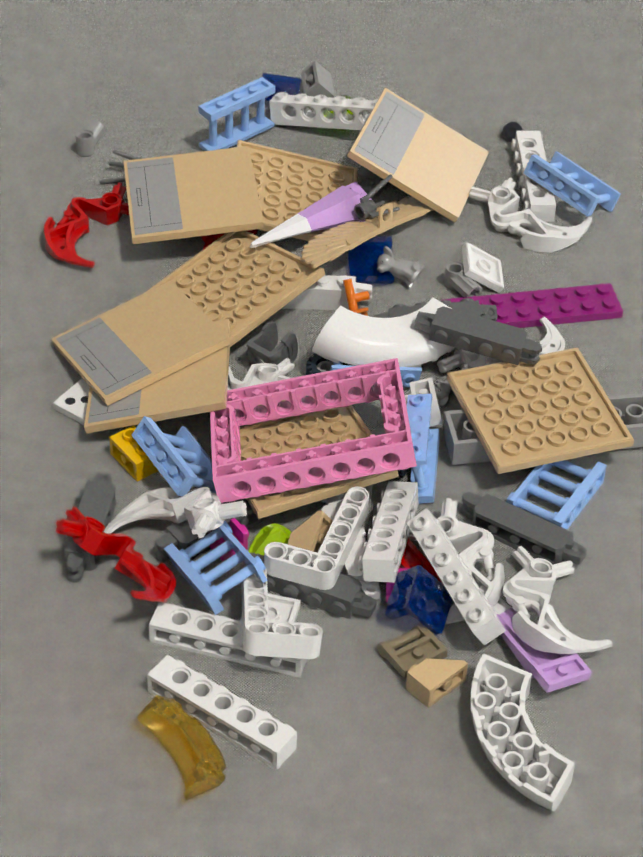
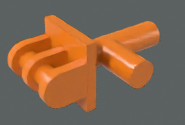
M352 278L343 280L349 310L368 316V307L358 308L357 302L369 300V292L364 291L355 294Z

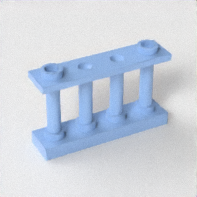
M261 77L199 105L198 113L209 120V139L200 142L199 147L204 151L227 149L236 145L238 140L245 141L275 127V123L265 117V98L275 93V86ZM257 102V116L249 120V105ZM241 109V124L233 127V112ZM225 116V131L217 134V120Z
M558 151L554 153L550 163L538 155H531L523 172L526 176L586 216H592L597 204L612 212L621 195L620 192Z
M432 394L408 395L407 412L417 464L416 467L411 468L410 482H418L419 504L434 503L440 433L439 429H429Z
M144 416L132 433V436L178 496H184L191 487H209L211 493H216L212 475V460L188 429L182 426L175 436L166 434L160 430L152 418Z
M564 460L536 466L515 493H510L506 502L568 530L604 483L607 465L598 461L593 469L589 468L586 470ZM553 466H556L584 480L582 483L575 484L549 471ZM544 480L571 492L572 495L570 498H563L538 487V484ZM532 494L561 507V510L552 513L526 501V499Z
M225 520L220 527L185 550L183 548L178 550L173 543L164 548L173 566L215 615L224 610L219 601L223 598L222 595L251 575L255 574L263 583L267 581L263 573L266 567L258 556L253 557L233 536V531ZM221 537L225 540L224 543L197 561L190 560L191 557ZM233 549L236 553L208 573H201L200 570ZM244 561L247 565L219 585L211 586V582Z

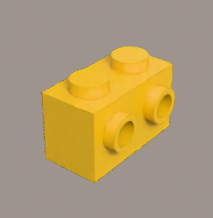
M133 425L109 437L110 454L138 482L159 470L133 438L132 433L136 429Z

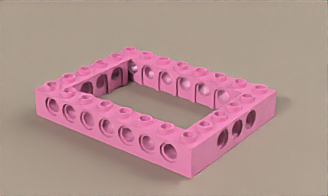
M398 358L227 390L226 409L210 412L212 475L216 494L221 503L234 502L240 499L259 497L272 493H282L288 490L308 488L325 483L330 484L341 480L357 479L389 471L405 470L417 466ZM374 400H380L385 434L376 436L373 434L370 437L355 440L347 439L339 443L320 444L321 446L299 448L296 451L280 454L272 453L270 456L241 460L240 426L253 425L268 420L274 421L284 417L301 416L305 413L322 412L327 409L348 407L353 404L370 403Z

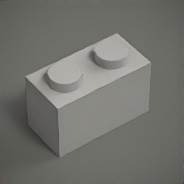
M313 61L301 72L304 94L314 97L317 95H325L329 98L335 97L331 74L318 62Z

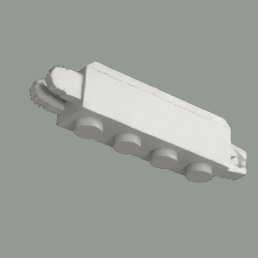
M324 275L282 308L337 310L342 306L349 310L343 280L352 278L355 294L368 291L370 299L365 301L372 300V285L357 283L356 276Z
M339 495L325 499L326 504L321 509L332 521L342 503ZM362 527L342 568L341 574L358 579L362 585V593L374 599H380L379 582L364 581L363 571L359 570V557L364 555L363 548L366 542V533Z

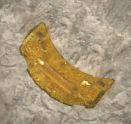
M156 695L136 718L163 744L176 762L184 781V798L186 800L192 799L221 785L226 778L222 773L226 768V764L212 736L195 717L189 716L183 710L182 705L176 700Z

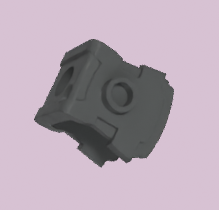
M273 321L267 322L261 329V332L247 342L250 367L252 364L263 363L260 359L264 363L278 365L286 358H289L290 363H293L298 354L296 335L288 331L281 339V343L276 347L278 344L277 326Z

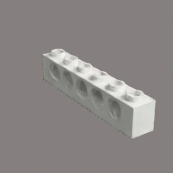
M280 92L275 94L269 101L271 121L278 125L362 130L369 117L366 111L372 112L378 99L365 100L362 97L346 99L344 96L329 98L325 95L314 97L307 96L306 94L288 95V93ZM327 108L331 109L334 114L330 113ZM347 110H350L353 115L349 114Z
M516 131L515 139H512L511 148L514 151V163H517L516 174L519 176V188H522L521 200L524 201V210L530 209L537 218L544 222H554L556 210L554 194L523 173L531 155H538L547 161L541 132Z
M388 481L386 490L382 491L381 503L377 504V516H373V529H369L368 542L364 543V555L359 557V570L363 571L364 581L395 583L411 531L406 522L415 517L419 505L418 482Z
M426 508L406 522L474 635L485 646L506 631L432 513Z
M159 602L149 623V640L153 643L301 678L307 659L253 656L245 653L242 648V621L225 616Z
M167 655L147 674L149 693L277 770L296 750L297 731L290 725L281 723L268 712L261 711L251 705L246 699L239 698L229 692L226 687L214 683L204 674L197 673L187 667L182 661Z

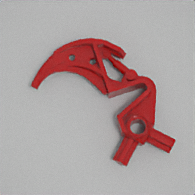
M118 182L117 185H114L112 192L104 194L102 198H73L56 227H54L56 222L53 218L48 217L44 224L47 252L55 259L73 265L94 268V261L86 260L77 255L75 244L82 235L90 232L89 218L108 226L118 222L123 214L129 215L128 203H125L123 199L126 186H122V183Z
M75 506L71 510H66L67 520L61 519L56 521V533L72 537L79 547L90 554L118 556L120 559L114 569L142 585L145 591L132 590L130 593L133 598L167 603L176 587L174 574L164 563L154 566L143 559L144 556L133 549L136 545L133 538L122 533L107 534L103 532L105 526L100 521L89 516L85 517Z

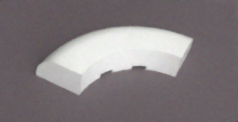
M432 298L419 310L408 315L393 318L365 316L340 306L321 330L314 343L312 352L335 363L340 361L353 366L398 358L399 367H421L422 364L429 361H437L440 356L451 352L455 347L429 340L430 333L415 328L417 314L419 311L436 314L438 308L448 306Z
M483 654L473 676L470 695L471 713L479 743L494 768L509 784L532 801L554 812L572 783L575 762L560 755L546 743L543 745L536 736V731L525 711V701L529 695L532 673Z

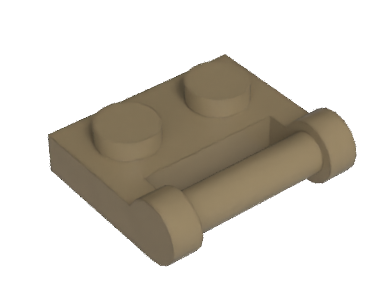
M422 622L414 625L412 630L388 642L383 641L377 644V650L381 657H386L403 678L407 677V672L413 665H418L426 658L443 659L447 657L448 651ZM418 638V640H416L415 642L395 651V649Z

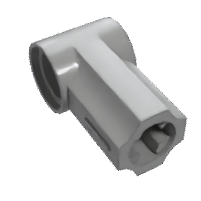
M92 120L84 129L76 132V152L78 155L90 156L94 154L95 144L105 132V127L100 121Z
M452 260L447 262L444 275V285L447 288L457 290L466 298L479 296L482 293V287L475 280L464 275V266L461 261Z

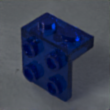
M268 73L262 74L264 79L275 86V93L267 96L265 101L269 102L275 94L280 92L288 93V95L300 94L301 78Z
M392 236L373 237L352 250H348L350 276H356L357 283L370 285L394 283V276L390 271L380 273L377 270V261L379 256L384 254V247L387 246L392 251Z
M418 565L398 572L391 596L388 599L385 615L394 620L410 614L432 633L439 635L443 633L453 599L439 580Z

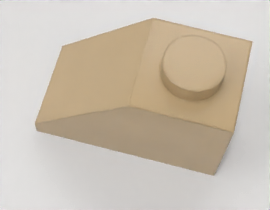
M317 511L290 534L287 545L318 553L333 521L323 511Z
M426 658L408 670L406 690L429 708L466 681L468 663L464 660Z

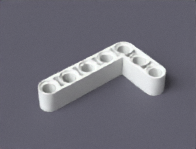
M358 486L352 487L347 491L318 553L280 542L267 544L264 550V565L267 574L320 590L331 589L336 584L367 517L368 491Z
M265 569L263 570V573L267 578V570ZM255 574L242 581V648L245 653L253 656L315 659L320 655L323 634L320 626L311 623L269 621L267 581L263 583Z

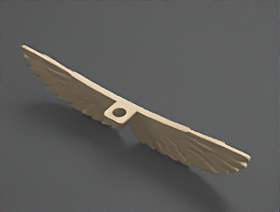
M412 196L409 198L404 197L398 202L394 200L386 203L381 207H377L379 216L373 219L367 218L365 219L366 222H346L315 236L314 240L308 241V244L303 246V251L301 252L302 260H304L305 264L311 263V267L316 268L328 261H333L346 251L352 250L376 235L426 215L427 212L433 211V209ZM394 207L400 208L399 211L393 212ZM388 209L389 214L383 215L384 211Z

